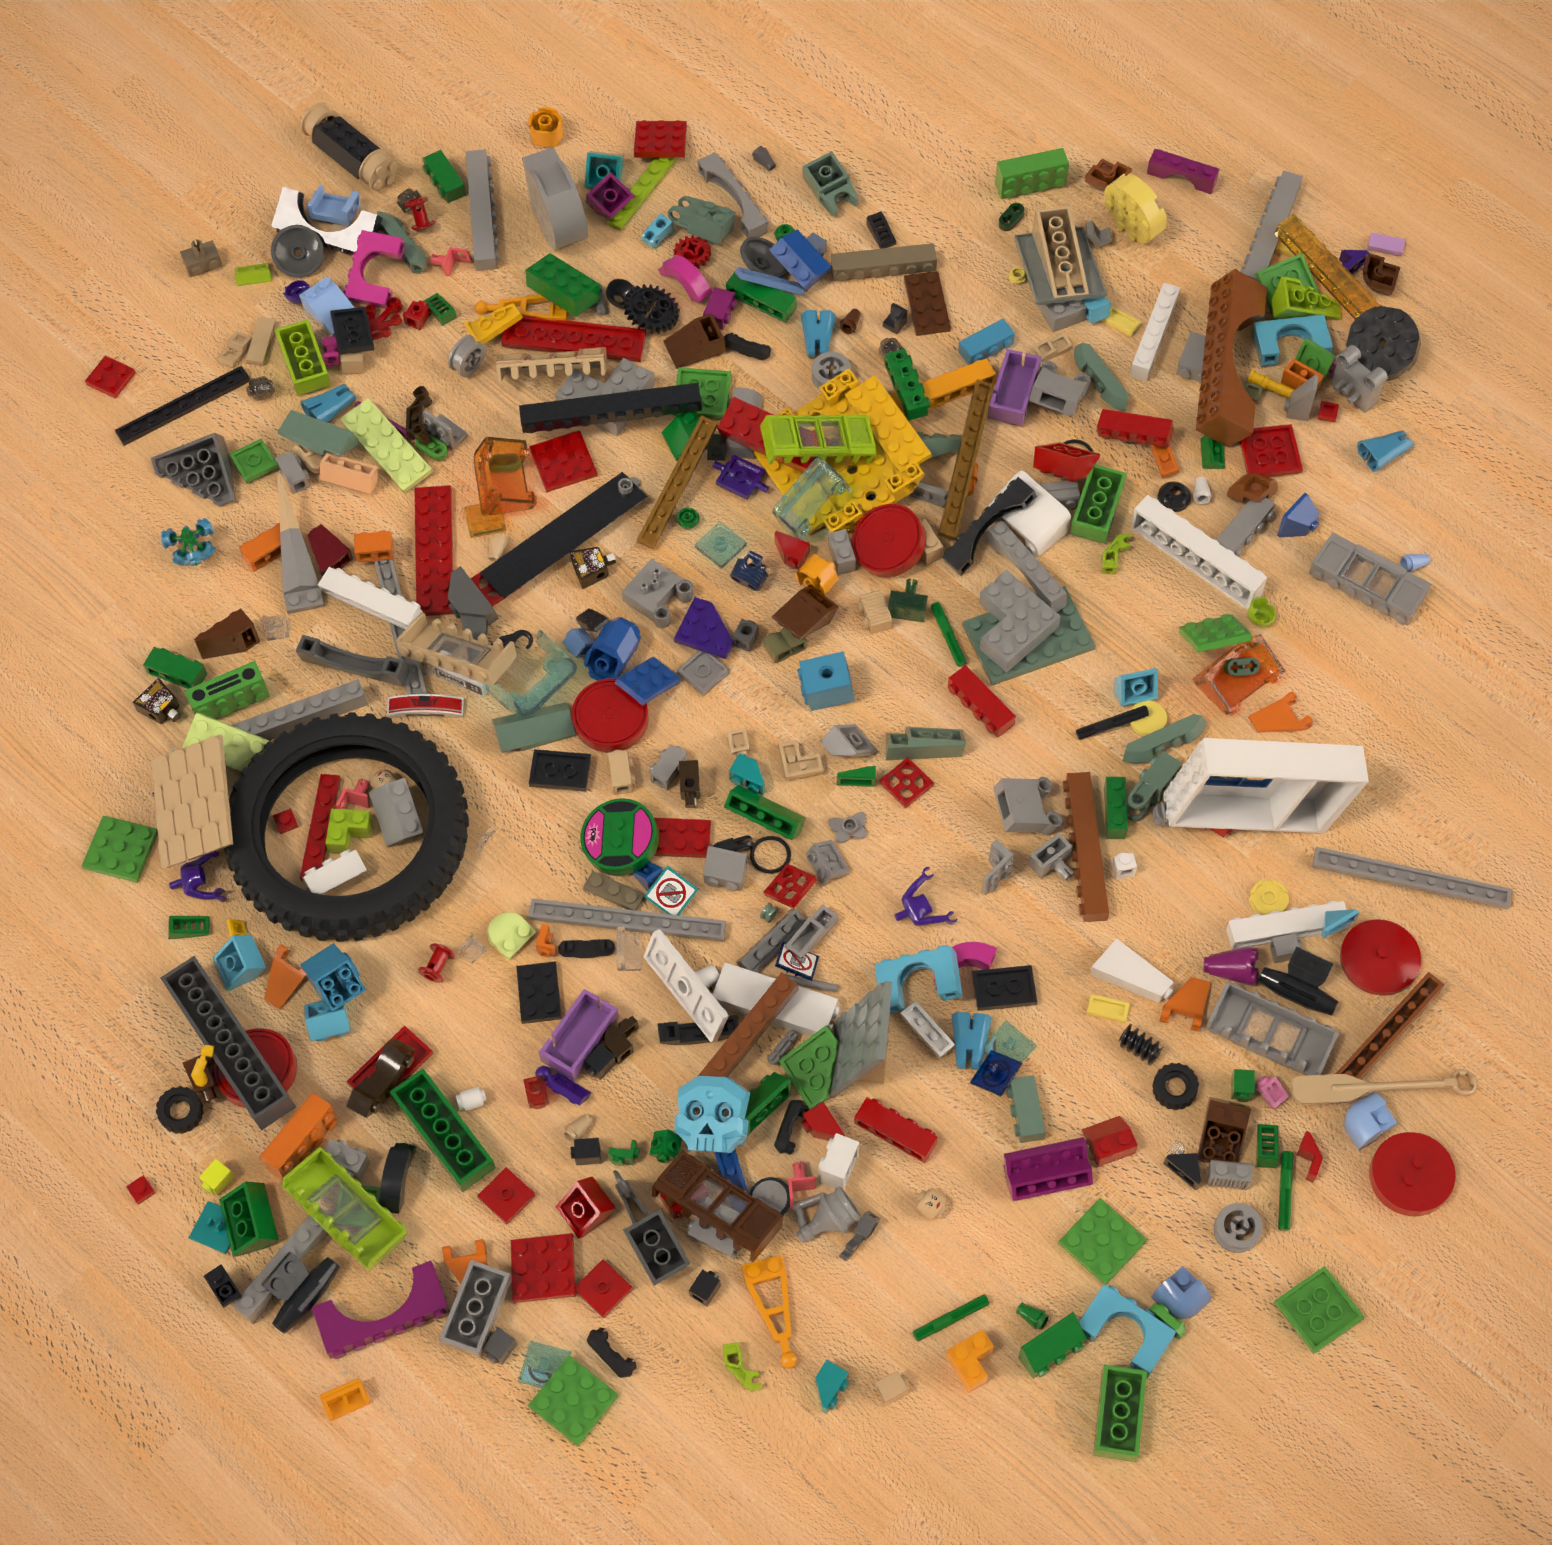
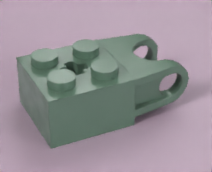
M832 151L802 166L804 180L818 201L833 217L838 216L836 203L845 200L854 206L859 205L858 196L849 179V175Z
M683 196L679 199L678 206H672L668 210V217L673 223L688 229L689 234L716 244H720L733 231L736 212L727 207L715 205L711 201ZM682 201H687L689 206L684 207ZM672 211L678 212L680 218H675Z
M1162 751L1159 756H1154L1150 763V768L1148 770L1145 768L1139 776L1140 781L1130 792L1127 804L1128 819L1138 821L1152 806L1155 807L1163 800L1164 791L1181 770L1182 763L1165 751ZM1130 808L1139 809L1140 814L1133 816L1129 813Z

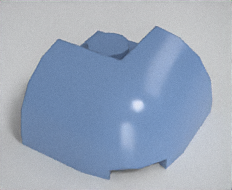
M1184 1266L1170 1278L1168 1277L1151 1296L1158 1305L1159 1303L1163 1304L1169 1310V1314L1172 1317L1179 1319L1192 1318L1211 1302V1295L1205 1285L1199 1279L1196 1280Z

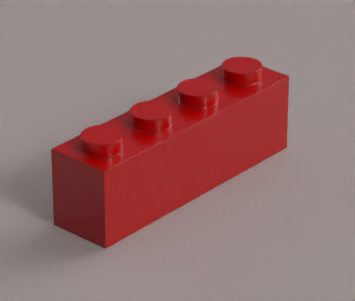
M1102 409L1097 424L1098 436L1104 439L1112 438L1122 442L1131 441L1140 445L1150 444L1161 448L1169 447L1174 426L1171 419Z
M966 665L948 678V689L951 694L956 695L965 708H969L973 712L974 717L985 724L989 733L994 734L998 738L1015 725L1016 716Z
M866 1097L854 1116V1124L919 1161L926 1163L937 1144L938 1137L935 1132L928 1128H921L913 1119H905L895 1109H888L882 1106L883 1104L879 1100L874 1098L871 1100Z

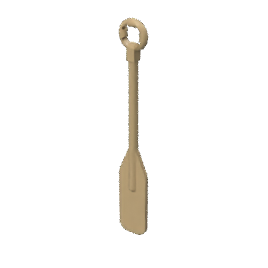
M1459 1069L1455 1070L1450 1078L1441 1080L1369 1083L1347 1074L1296 1076L1291 1081L1293 1097L1298 1103L1320 1104L1351 1102L1369 1091L1452 1088L1461 1096H1469L1476 1091L1477 1081L1471 1072ZM1456 1075L1458 1077L1466 1075L1469 1078L1471 1090H1461L1458 1087Z

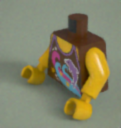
M204 1045L201 1055L183 1062L195 1093L202 1092L206 1102L217 1098L213 1088L217 1085L212 1069L214 1046Z

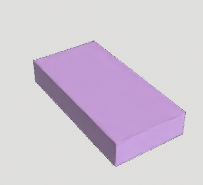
M1371 232L1367 250L1402 256L1405 239Z

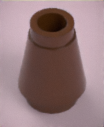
M852 309L840 321V329L844 333L851 334L856 330L861 315L860 311Z

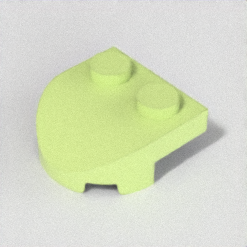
M507 912L491 920L488 925L487 939L490 945L494 946L508 960L536 931L520 915Z

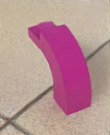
M675 255L671 259L662 263L663 266L658 269L661 275L675 278L684 287L691 301L701 302L713 292L700 271L682 256Z
M964 942L952 947L957 955L958 968L973 966L981 970L990 969L997 952L996 947L982 942Z

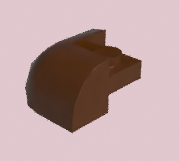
M1368 253L1363 267V280L1373 290L1392 295L1400 267L1385 263V257Z

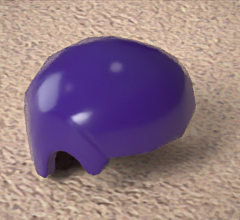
M296 280L285 286L283 294L292 304H302L299 295L309 289L310 285L305 281Z

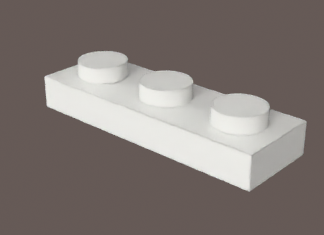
M916 1001L900 1013L904 1021L939 1059L955 1048V1044Z

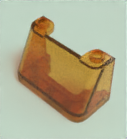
M485 437L476 449L473 461L483 515H498L531 510L536 506L537 496L533 491H527L523 466L524 461L529 457V448H527L526 440Z
M1258 634L1252 636L1251 641L1238 643L1197 674L1192 680L1225 715L1230 714L1232 716L1240 710L1241 702L1264 684L1269 682L1274 684L1281 679L1280 675L1285 672V669L1263 636ZM1252 657L1259 661L1260 667L1258 672L1252 675L1231 676L1224 672L1223 665L1230 658ZM1233 664V666H1230V670L1238 668V665ZM1253 664L1245 665V668H1250Z

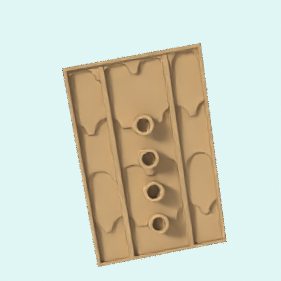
M223 736L209 737L201 742L153 759V789L157 812L156 822L161 869H167L233 845Z

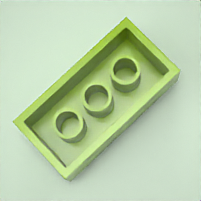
M309 319L274 329L297 396L330 387L329 375Z

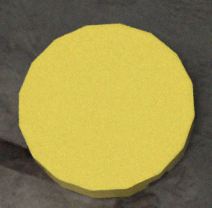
M1154 701L1140 702L1132 708L1135 709L1145 705L1149 710L1147 717L1130 722L1134 732L1141 736H1146L1166 727V711L1160 704Z
M1261 880L1251 889L1249 902L1257 914L1266 915L1272 911L1284 912L1289 904L1288 891L1282 883L1276 880Z

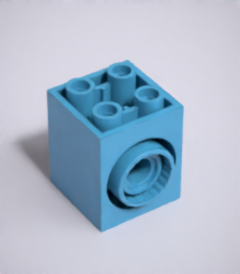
M844 651L799 661L800 669H797L801 681V692L805 705L809 704L811 711L855 701Z
M334 943L300 964L315 992L332 1012L366 991L359 978L360 973L349 955L346 952L342 953Z

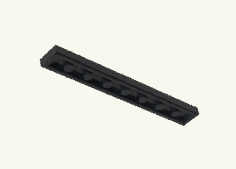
M239 366L115 429V433L123 446L250 382V377L243 367Z

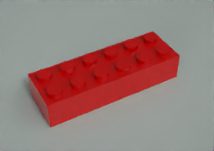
M733 397L717 429L721 436L767 456L760 425L766 415L773 414ZM798 427L803 447L819 446L817 434ZM825 438L826 446H831L830 441ZM811 456L806 463H801L800 457H793L789 463H784L783 457H776L775 461L812 478H816L824 463H819L817 456Z

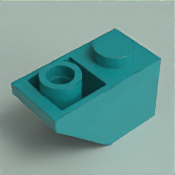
M739 753L729 770V780L735 785H742L756 794L764 795L765 784L757 761Z
M829 1360L825 1361L815 1379L822 1412L825 1414L829 1409L833 1410L839 1400L836 1397L840 1391L844 1392L850 1383L847 1380L849 1373Z

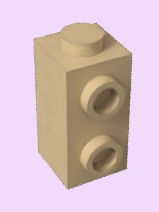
M615 750L608 753L613 794L633 793L632 786L635 785L634 774H630V769L633 768L632 757H628L627 750Z

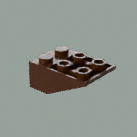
M712 313L695 318L663 340L676 369L725 352V339Z
M810 584L796 593L772 618L800 640L830 624L839 606Z
M240 608L230 613L227 618L215 623L207 631L200 633L194 641L201 658L208 659L246 652L258 644L260 639L254 623Z
M1209 1097L1198 1149V1160L1209 1163L1211 1160L1239 1162L1251 1112L1250 1106Z

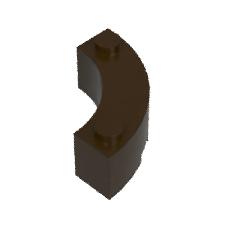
M396 1038L385 1043L374 1065L376 1070L371 1074L370 1078L365 1077L358 1086L352 1089L346 1107L365 1118L373 1113L376 1114L384 1101L389 1097L390 1091L400 1081L406 1068L412 1065L415 1049Z

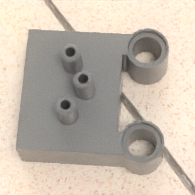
M1350 345L1337 355V366L1331 385L1334 391H1339L1348 398L1350 404L1354 403L1366 413L1377 404L1383 384L1387 381L1388 376L1380 367L1375 368L1372 372L1358 361L1361 357L1359 349L1354 345Z
M1050 361L1042 362L1028 401L1039 404L1041 408L1047 407L1058 411L1060 415L1073 416L1081 398L1087 393L1091 378L1086 374L1078 373L1073 380L1056 374L1057 365Z
M651 558L623 589L622 600L652 620L658 628H666L670 625L671 619L670 610L665 605L676 593L680 602H690L693 599V585L690 580L680 578Z
M1002 778L993 787L1005 832H1035L1050 835L1061 825L1062 818L1060 814L1056 811H1049L1045 815L1041 800L1053 788L1052 782L1048 778Z

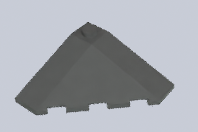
M212 433L151 458L156 475L162 478L166 477L172 480V483L182 488L186 487L192 490V493L204 499L208 498L214 501L213 503L218 506L236 501L230 458L223 436Z

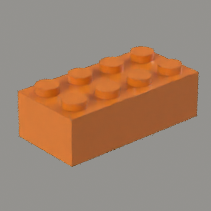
M312 1092L259 1156L266 1169L283 1181L285 1175L306 1159L315 1147L320 1146L326 1133L332 1131L337 1124L338 1118L332 1106Z

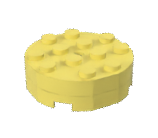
M1131 173L1127 176L1122 174L1105 188L1104 205L1115 220L1116 227L1120 231L1125 230L1131 241L1134 242L1136 240L1142 244L1149 243L1166 229L1167 217L1164 208H1158L1154 201L1157 198L1156 194L1139 177Z

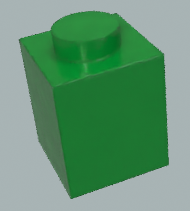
M1234 1069L1231 1076V1099H1237L1238 1102H1248L1252 1100L1255 1094V1070Z

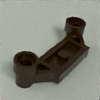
M419 386L413 391V395L416 398L410 407L406 408V434L408 437H414L423 445H427L431 442V437L425 427L423 411L432 404V399L424 386Z

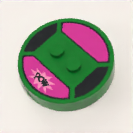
M626 798L613 799L600 804L587 816L580 834L581 847L589 862L600 872L614 876L628 875L643 868L653 858L659 845V828L653 815L643 804Z

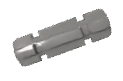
M601 284V300L595 303L599 316L606 315L607 313Z
M789 1030L784 1035L785 1038L781 1039L774 1048V1052L767 1057L771 1064L777 1065L779 1063L778 1060L781 1059L780 1057L786 1054L792 1046V1042H795L798 1038L797 1033L793 1030Z

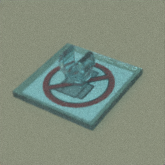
M1006 1020L986 1041L984 1053L990 1058L994 1054L1020 1065L1037 1045Z
M530 1341L518 1382L542 1388L568 1355H571V1351Z

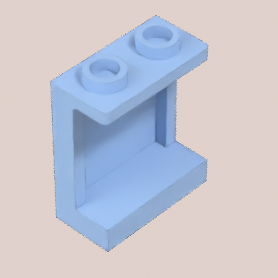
M320 185L317 191H314L311 201L307 204L310 219L349 226L361 206L360 193L352 191L349 198L327 194L324 192V186Z

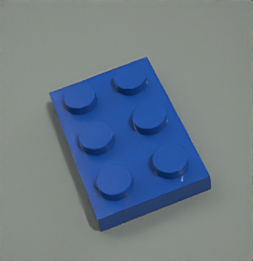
M653 656L617 677L615 683L641 705H644L679 684L681 678Z

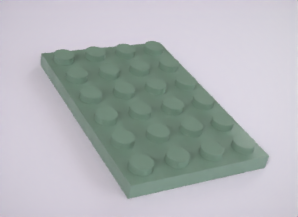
M1065 586L1062 588L1067 593L1066 607L1056 612L1061 616L1059 628L1007 673L980 650L981 638L1000 621L988 612L962 622V626L991 686L1095 650V644Z

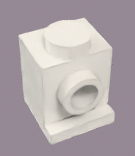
M1120 853L1114 856L1111 865L1115 880L1135 877L1137 865L1134 854Z

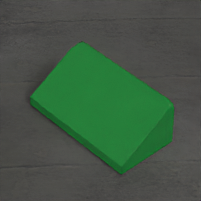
M1204 435L1200 439L1202 467L1204 469H1224L1223 444Z

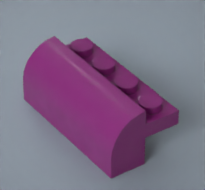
M1084 1137L1004 1154V1173L1013 1201L1093 1185L1092 1167L1087 1158Z

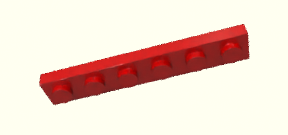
M320 775L300 873L301 881L306 876L305 871L313 867L316 870L323 867L322 863L325 860L327 850L326 838L331 809H335L341 780L340 775Z

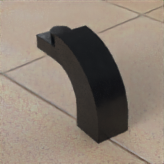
M396 1143L394 1147L390 1148L381 1180L379 1204L387 1208L390 1213L399 1214L404 1204L406 1177L411 1161L416 1153V1146Z

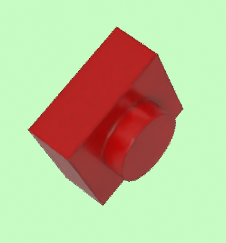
M1321 401L1317 419L1335 423L1339 404Z
M291 808L273 815L280 834L298 828Z
M144 1175L126 1186L138 1205L155 1194V1191Z

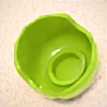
M1265 597L1253 599L1247 611L1250 621L1260 627L1269 626L1276 617L1274 605H1269L1268 599Z

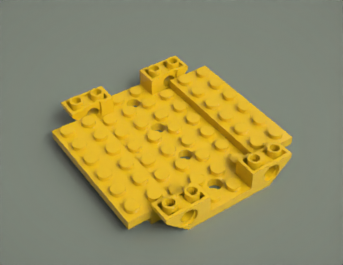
M848 368L820 386L821 395L793 413L787 407L777 414L792 416L868 415L876 446V455L870 463L866 462L865 456H861L857 462H852L851 456H845L841 462H835L834 456H828L816 478H812L775 460L772 464H768L767 456L756 451L753 452L809 535L823 526L828 528L830 532L844 529L847 532H852L867 512L880 505L895 504L914 491L925 475L919 465L931 458L932 454L875 375L858 385L859 381ZM802 427L816 434L815 427ZM822 427L824 438L828 439L830 444L837 441L839 442L838 446H843L839 427ZM853 467L857 468L856 473H848L849 469ZM870 494H875L876 498L874 500H867Z

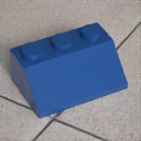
M798 229L782 237L769 249L806 292L832 269L829 263Z

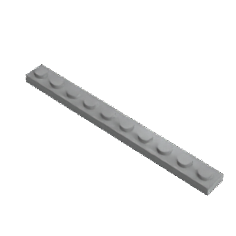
M393 559L374 561L380 587L387 589L394 596L396 594L402 596ZM390 623L398 658L404 660L410 669L405 682L407 694H427L419 662L400 656L396 639L405 629Z
M1320 847L1315 849L1313 868L1507 910L1510 907L1512 893L1510 888Z
M531 899L528 915L529 920L650 934L660 929L667 936L724 942L726 921L540 899Z

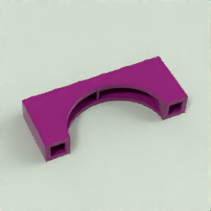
M430 1260L412 1268L413 1286L409 1297L397 1311L383 1319L368 1322L350 1319L337 1310L332 1299L311 1307L329 1358L340 1359L347 1352L352 1350L360 1351L366 1348L367 1344L372 1342L380 1343L386 1340L387 1336L393 1334L400 1335L410 1327H420L425 1325L426 1321L430 1319L445 1317L446 1313L450 1312L432 1261Z

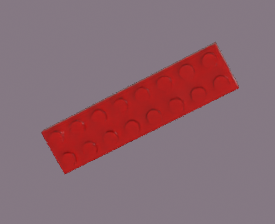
M522 315L523 318L503 332L501 341L502 347L546 352H568L586 348L606 347L608 359L622 360L625 358L629 361L641 362L646 332H644V329L638 330L637 328L568 320H547Z
M451 485L414 488L416 603L421 606L420 609L425 613V616L453 614L448 606L451 604L448 599L451 573L453 572Z

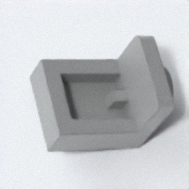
M1093 221L1086 223V237L1097 248L1112 241L1110 227L1100 231Z

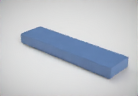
M741 267L736 268L735 273L742 280L799 295L804 293V288L797 282Z

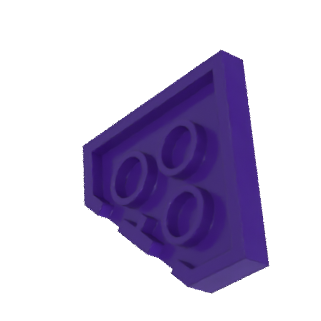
M694 597L674 637V642L727 659L733 647V640L713 603Z

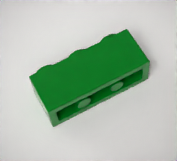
M442 150L423 157L424 165L422 168L426 175L429 174L432 185L434 187L437 186L441 198H445L447 203L466 196L464 183Z
M153 647L143 664L147 674L186 689L201 684L207 676L205 667L200 661H191L181 654L175 655L165 648Z
M1106 777L1104 784L1106 839H1125L1128 830L1126 777Z

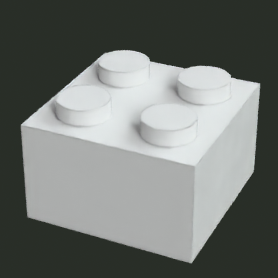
M836 1133L834 1139L830 1138L827 1144L826 1158L822 1157L820 1160L818 1175H820V1183L835 1189L840 1186L844 1190L859 1156V1142Z

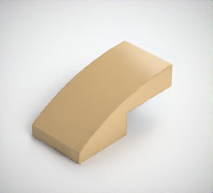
M236 331L227 340V347L218 355V362L234 368L249 347L252 337Z
M1065 332L1051 340L1046 338L1033 346L1037 355L1042 357L1041 361L1052 359L1074 348Z

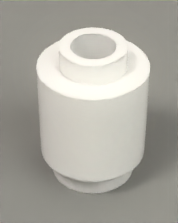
M478 1086L461 1091L460 1094L455 1095L460 1111H469L484 1106L483 1102L487 1101L484 1089L479 1090Z

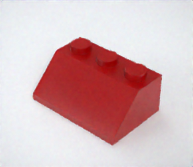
M1061 442L1035 446L1033 468L1039 469L1041 473H1052L1054 477H1066L1068 481L1077 482L1078 479L1087 477L1099 460L1100 454Z

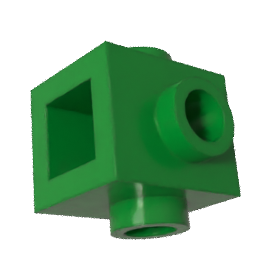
M668 1129L655 1131L649 1155L657 1158V1161L660 1163L673 1161L680 1153L682 1138Z

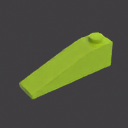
M1285 276L1280 278L1272 298L1274 318L1289 319L1324 315L1326 320L1342 319L1338 301L1325 294L1320 295L1314 291L1313 287L1302 285L1301 281L1296 278Z

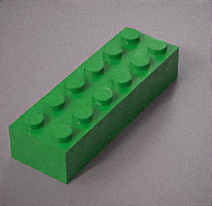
M421 1069L390 1091L395 1104L461 1192H464L496 1169L493 1159L424 1069Z

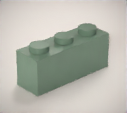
M1034 1075L1011 1078L1009 1086H1006L1007 1097L1012 1100L1010 1113L1011 1117H1015L1016 1124H1014L1015 1137L1019 1136L1020 1143L1044 1140L1046 1132Z

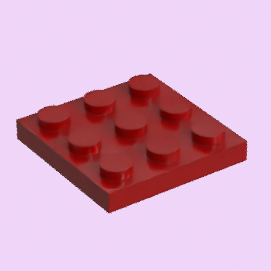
M636 121L634 158H685L687 121Z
M1292 424L1253 428V434L1239 441L1247 474L1257 473L1271 477L1299 474L1303 471Z
M580 430L529 446L546 493L598 476Z
M572 1233L511 1240L512 1301L514 1303L576 1296L574 1235Z

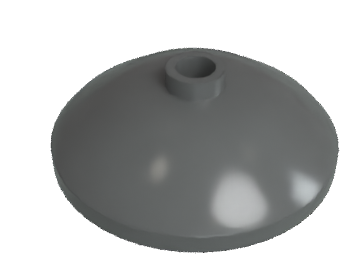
M290 225L280 230L274 237L271 245V256L274 264L282 273L290 277L301 278L314 273L319 268L323 260L324 248L321 239L312 229L303 225ZM297 250L302 251L300 256L296 255Z
M749 237L742 243L740 247L741 257L749 270L782 278L787 272V269L769 250L774 245L772 242L760 237Z

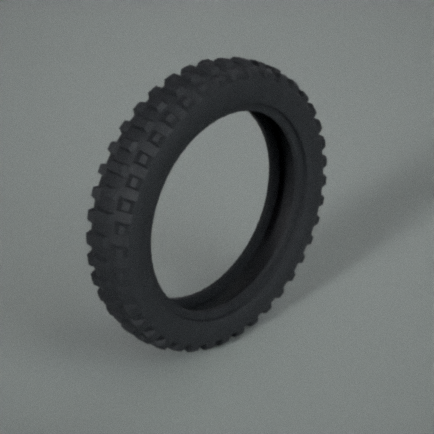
M349 712L348 715L342 717L338 713L330 714V718L323 720L320 717H316L311 722H308L307 725L302 723L295 725V729L289 733L283 731L274 740V743L271 741L267 742L264 745V750L260 754L256 753L251 758V762L247 765L248 767L242 769L240 772L241 777L238 782H235L229 798L233 845L224 848L229 856L226 859L230 871L235 872L233 879L237 886H242L241 892L246 900H252L254 902L253 906L258 912H265L269 921L274 924L280 922L283 929L289 932L294 929L299 931L300 936L306 938L313 935L319 941L335 938L337 942L348 941L349 938L360 941L363 940V937L371 934L374 937L381 936L389 928L392 931L397 930L404 921H413L420 914V910L426 911L430 908V904L435 900L434 898L438 899L447 888V884L452 882L453 876L459 868L460 861L463 859L465 843H467L469 816L466 812V809H468L467 799L462 797L465 793L462 782L456 780L458 774L454 766L448 765L449 761L445 753L438 752L435 743L431 740L426 741L423 739L422 733L418 730H409L408 725L403 722L396 724L392 722L391 718L385 716L378 719L371 713H366L365 716H357L356 712ZM345 758L377 760L399 769L409 776L423 792L428 802L429 817L427 831L420 849L412 861L398 875L381 886L366 892L346 896H330L312 893L293 885L271 865L265 849L267 820L276 800L297 777L323 763Z

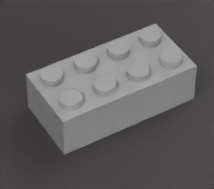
M470 1260L439 1338L441 1344L479 1358L482 1357L483 1347L488 1342L512 1281L510 1273Z

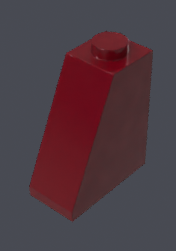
M322 524L313 528L307 535L322 577L329 567L342 569L353 560L351 550Z

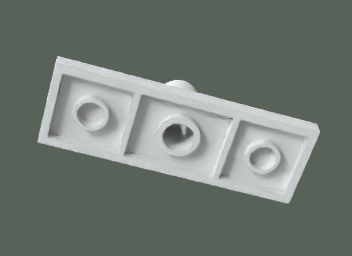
M660 929L654 931L643 956L709 1041L711 1043L718 1041L729 1015L707 989L717 984L719 979L717 969L709 965L693 971Z

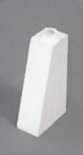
M1118 939L1110 945L1091 968L1090 974L1156 1003H1160L1163 999L1167 1000L1173 993L1172 986L1174 982Z

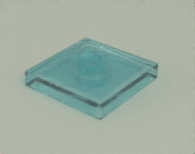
M720 521L695 544V548L721 569L747 546V542Z

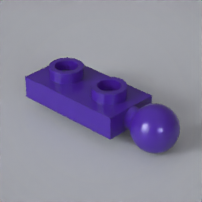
M540 1066L536 1069L535 1076L539 1081H547V1087L551 1088L553 1092L566 1097L571 1103L580 1106L589 1099L590 1091L560 1073L551 1074V1070L547 1066Z

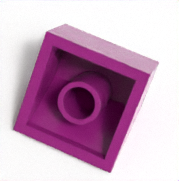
M610 172L586 194L585 202L598 215L611 220L635 195Z

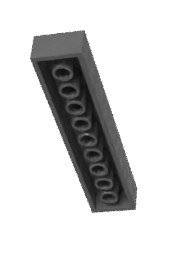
M195 956L160 978L203 1044L214 1046L213 1059L261 1131L296 1108V1105Z

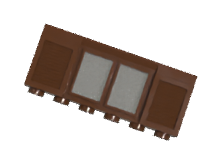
M683 1150L652 1185V1197L656 1198L659 1193L665 1195V1203L669 1207L677 1203L682 1207V1214L686 1218L694 1214L699 1218L701 1228L706 1229L710 1225L716 1229V1237L723 1240L725 1236L732 1239L733 1248L736 1251H740L742 1247L751 1252V1262L757 1259L782 1228L784 1215L780 1214L779 1211L763 1203L762 1200L752 1197L745 1189L735 1186L728 1178L718 1175L711 1167L701 1163L694 1156L689 1155Z

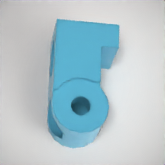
M660 213L643 233L642 241L650 247L656 248L661 240L674 232L672 221Z

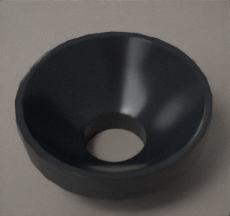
M614 279L607 286L606 297L612 305L623 309V302L627 292H630L631 288L635 289V287L627 280ZM614 296H620L623 302L616 301Z
M1172 481L1161 486L1157 500L1166 508H1170L1174 512H1180L1189 506L1191 494L1187 486L1180 482ZM1177 488L1181 493L1173 495L1170 490Z

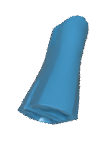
M805 310L801 314L808 358H815L816 349H819L820 354L829 352L836 315L831 310L820 311V320H817V311Z
M342 384L323 394L302 400L301 407L307 416L328 423L340 411L356 400L357 397L346 384Z
M1402 430L1380 437L1361 440L1358 442L1357 448L1358 454L1363 460H1368V467L1372 472H1375L1396 457L1410 450L1414 443L1410 438H1406L1407 434Z
M968 1012L952 1014L955 1058L958 1069H965L966 1057H972L971 1070L980 1069L991 1026V1016L974 1013L973 1019H970V1013Z

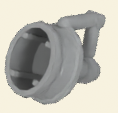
M840 1186L835 1189V1192L830 1194L823 1192L793 1203L800 1227L796 1234L802 1243L811 1241L815 1235L822 1232L846 1233L855 1221L857 1222L861 1219L857 1208ZM819 1203L813 1219L807 1225L803 1209Z

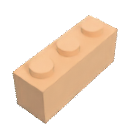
M328 452L320 462V480L371 494L377 485V466Z

